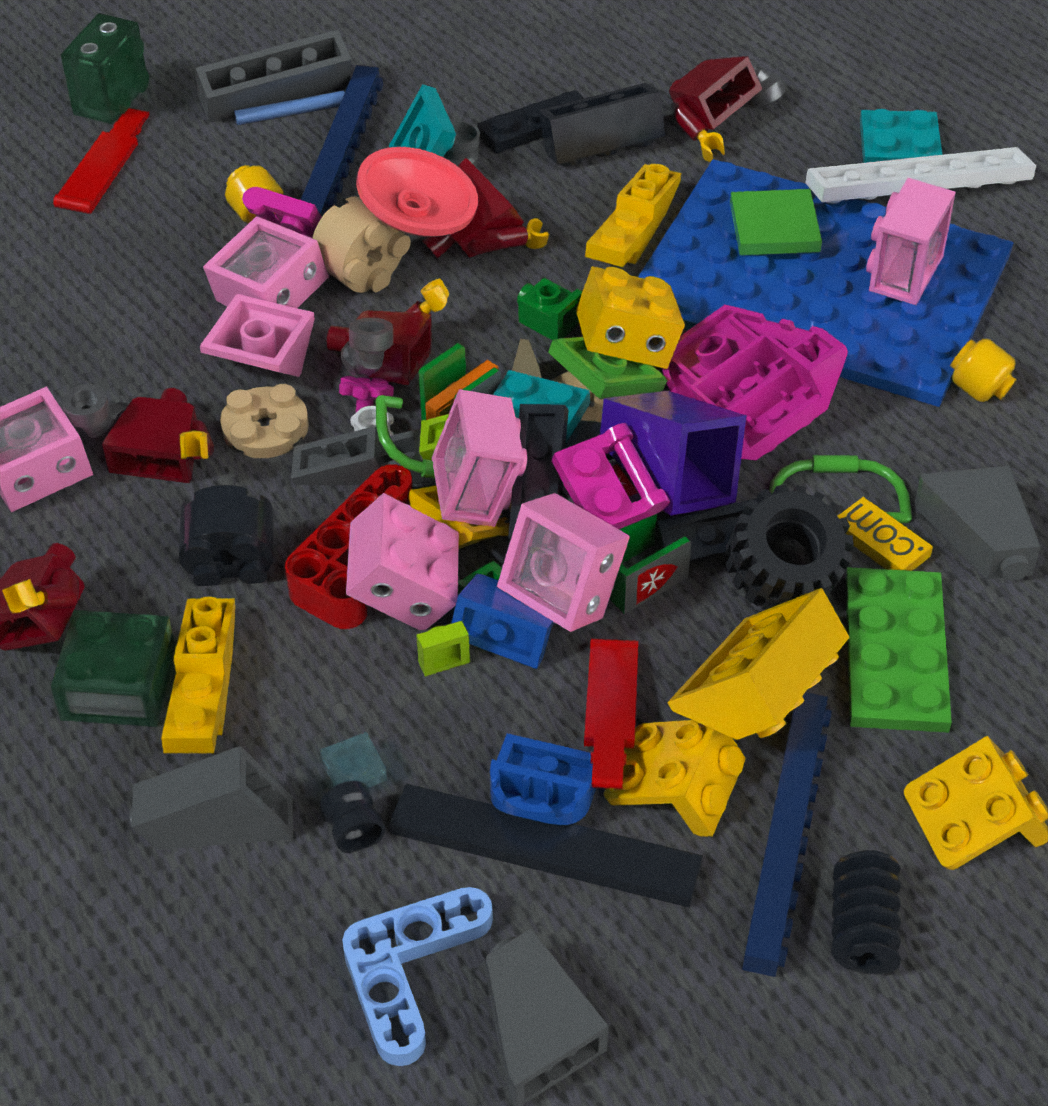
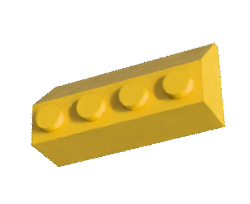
M822 588L744 618L667 703L673 712L736 740L757 733L759 738L767 737L780 730L786 724L784 718L790 711L804 702L803 694L807 689L821 681L820 673L839 658L837 652L849 639V635Z

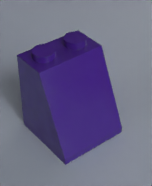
M671 391L603 399L600 435L617 424H628L634 435V438L631 440L657 488L663 489L670 500V504L663 510L665 513L677 515L736 503L747 415ZM616 451L609 452L626 471Z

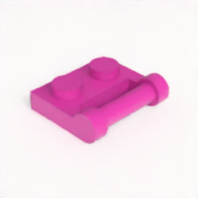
M251 187L243 194V204L250 213L310 238L313 237L314 231L322 218L314 204L264 188Z
M626 423L617 424L608 429L604 434L554 453L552 463L574 504L617 529L663 511L670 504L665 491L657 488L631 441L634 435ZM616 451L642 499L631 503L605 454Z

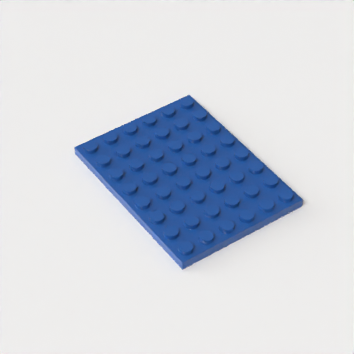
M712 159L638 276L643 279L648 276L657 277L671 285L685 324L683 330L688 331L723 305L762 313L766 320L779 323L781 319L793 321L796 328L808 331L812 326L823 328L843 343L848 350L840 374L841 378L940 407L952 382L954 369L950 367V364L960 350L971 340L1012 252L1014 242L950 224L944 256L917 305H913L869 291L871 273L866 272V266L872 250L876 248V241L871 240V234L878 216L885 217L887 207L859 199L842 200L835 204L821 202L811 190L822 238L821 252L739 255L730 206L731 192L810 188L802 182L790 181L772 176L766 172H758L733 165L729 162Z

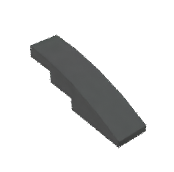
M374 426L294 446L291 479L294 484L361 485L381 466L400 464L389 457L379 442L377 428ZM421 428L390 436L398 450L411 459L423 461L419 453ZM409 470L413 483L435 481L432 478L421 477V473Z

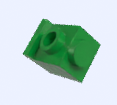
M543 278L536 285L527 283L522 287L517 298L519 323L551 340L564 338L580 324L576 308L583 291L576 289L571 292L546 278Z

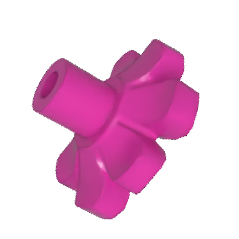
M345 376L341 378L339 393L341 395L353 396L357 399V412L363 407L373 406L374 400L379 395L393 397L394 387L388 385L389 381L381 378H373L371 380L370 378Z

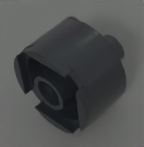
M217 485L200 489L194 493L193 501L188 504L186 500L183 502L180 509L179 562L189 574L193 575L194 584L197 586H216L220 584L221 578L239 577L242 582L247 584L262 583L267 579V571L273 563L274 510L267 498L260 494L259 501L247 496V488L234 485Z

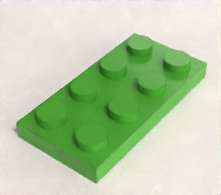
M847 567L845 581L847 633L849 635L847 648L850 727L949 733L952 721L941 572Z

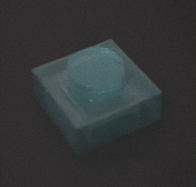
M367 732L320 749L322 763L334 786L346 781L356 780L363 782L369 788L387 781L386 767Z

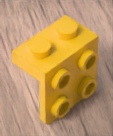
M696 721L642 723L635 728L634 749H624V753H627L626 766H623V788H606L604 797L611 805L672 803L693 834L701 837L713 836L719 820L726 809L738 776L742 772L746 758L732 737Z
M988 736L908 783L904 789V796L938 861L946 869L955 870L1018 832L1034 847L1048 842V826L1045 823L1048 819L1047 806L1035 790L1030 793L1026 790L1021 780L1028 777V774L1016 754L1012 750L1004 754Z

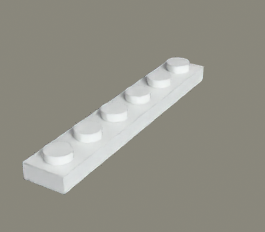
M1018 147L810 168L807 170L805 183L821 202L835 204L842 200L858 198L872 200L877 198V196L891 195L893 192L899 193L907 178L945 189L959 187L979 188L982 185L995 183L1014 184L1016 181L1032 180L1036 165Z

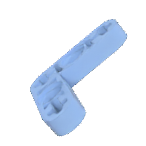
M466 887L360 920L352 924L345 931L342 939L345 961L377 1052L387 1063L396 1066L410 1065L420 1058L426 1046L424 1023L401 964L484 936L491 928L493 912L490 898L480 889ZM469 906L472 912H477V919L468 921L465 915H461L460 908ZM440 913H445V921H449V930L442 931ZM418 921L426 922L433 928V932L428 938L419 941L411 940L403 933L409 924ZM394 929L395 940L398 945L394 948L391 947V939L388 938L387 930ZM369 938L370 943L375 945V952L366 955L365 951L360 948L359 941ZM381 982L392 983L399 989L398 995L393 1000L385 1003L375 1002L368 994L374 985ZM396 1015L399 1016V1023L403 1033L409 1035V1045L399 1047L397 1041L392 1040V1027L389 1018Z

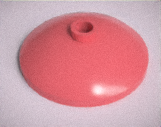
M411 147L381 149L369 155L362 162L357 174L356 187L358 194L370 212L386 225L410 235L438 237L458 232L472 221L478 206L476 188L466 173L451 161L426 150Z

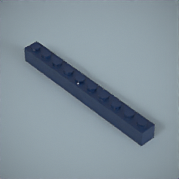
M356 65L301 200L314 204L322 217L332 206L337 204L336 194L342 192L343 178L348 177L349 163L354 162V149L360 146V134H365L366 119H371L372 105L377 103V91H382L383 78L379 77V68Z
M808 692L803 694L804 702L793 710L742 968L744 971L776 977L778 966L785 967L788 947L782 946L783 937L790 939L793 919L787 918L788 909L795 910L798 891L792 890L793 882L800 883L804 863H799L797 860L798 855L805 856L808 836H803L802 833L803 828L810 829L813 810L807 809L808 802L815 803L818 784L812 783L813 776L820 777L823 759L817 758V753H824L827 734L821 732L822 727L829 728L832 710L826 709L828 696Z

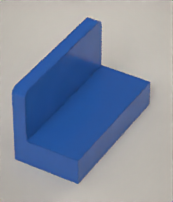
M476 574L458 595L452 623L463 622L469 634V644L537 669L544 658L550 631L555 622L497 587L498 580L482 574ZM534 594L560 611L563 609L545 597Z

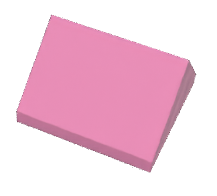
M236 294L201 343L200 351L201 353L299 377L302 373L314 324V312Z

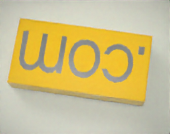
M862 497L838 515L839 519L846 517L850 527L846 534L853 536V546L885 569L913 571L931 557L933 549L931 544L865 497Z

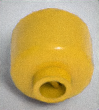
M241 166L230 174L226 182V201L246 223H250L256 217L243 204V194L247 189L260 187L284 195L281 186L262 166Z
M987 338L979 340L977 343L971 339L950 364V367L954 369L952 375L954 384L979 402L988 401L993 395L1001 400L1017 380L1011 375L1015 368V359Z

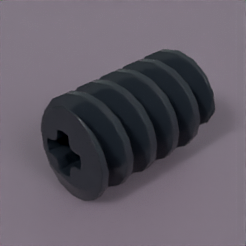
M863 850L840 858L834 865V885L832 891L834 899L832 916L834 920L831 930L834 939L832 940L831 953L834 960L842 967L855 972L883 975L891 973L900 967L901 956L896 950L900 947L901 937L896 931L899 930L901 925V919L897 914L901 906V900L897 895L901 887V882L897 877L901 867L898 861L889 854L876 850Z

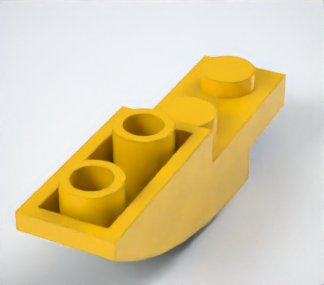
M644 164L617 195L615 211L586 242L585 257L619 267H624L627 262L636 264L669 209L680 183L681 173L670 171L668 167L661 164Z
M203 597L187 599L174 655L176 675L161 737L163 753H214L217 735H222L233 655L235 598Z

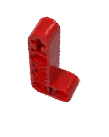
M397 464L381 466L289 555L285 563L289 597L296 606L339 629H351L364 622L367 617V604L346 595L350 522L383 493L410 506L408 496L410 490H413L412 475L408 469Z

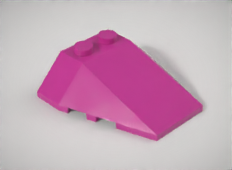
M723 305L680 336L668 369L662 368L671 392L747 415L741 459L758 460L828 410L848 350L843 343L823 328L812 326L808 331L796 328L793 321L781 319L779 323L766 320L762 313Z

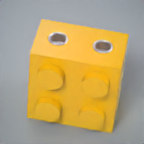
M591 267L576 308L587 351L668 369L685 326L671 285L653 276H648L645 279L631 276L617 267H607L606 269Z

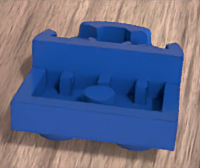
M507 733L497 760L492 759L490 765L491 802L498 810L518 817L555 825L576 823L588 813L596 788H592L593 764H590L591 753Z

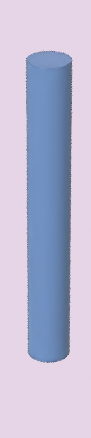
M343 90L234 110V117L237 125L339 107L345 92Z

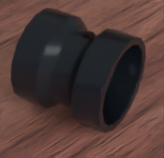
M356 780L337 784L329 789L320 801V807L325 820L329 824L334 825L332 836L337 848L341 852L349 854L377 844L385 834V825L380 814L376 810L371 809L373 798L368 787L363 782Z

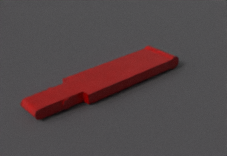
M126 108L119 120L114 123L110 132L102 131L62 189L55 195L53 200L54 207L91 214L138 145V139L135 136L141 132V127L150 116V113L148 111Z
M591 638L584 746L594 747V752H591L590 764H593L592 788H623V766H626L627 753H624V748L634 749L639 641Z

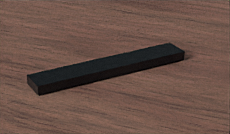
M405 784L389 824L390 834L688 908L691 905L703 857L700 854L576 824L555 825L518 817L498 810L493 804L410 784Z

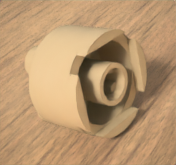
M349 197L345 199L349 203L340 208L334 205L323 215L314 231L312 239L318 242L328 274L355 292L363 293L371 289L377 293L389 285L392 273L398 266L402 256L409 250L410 237L404 232L398 231L380 221L370 212L360 197Z

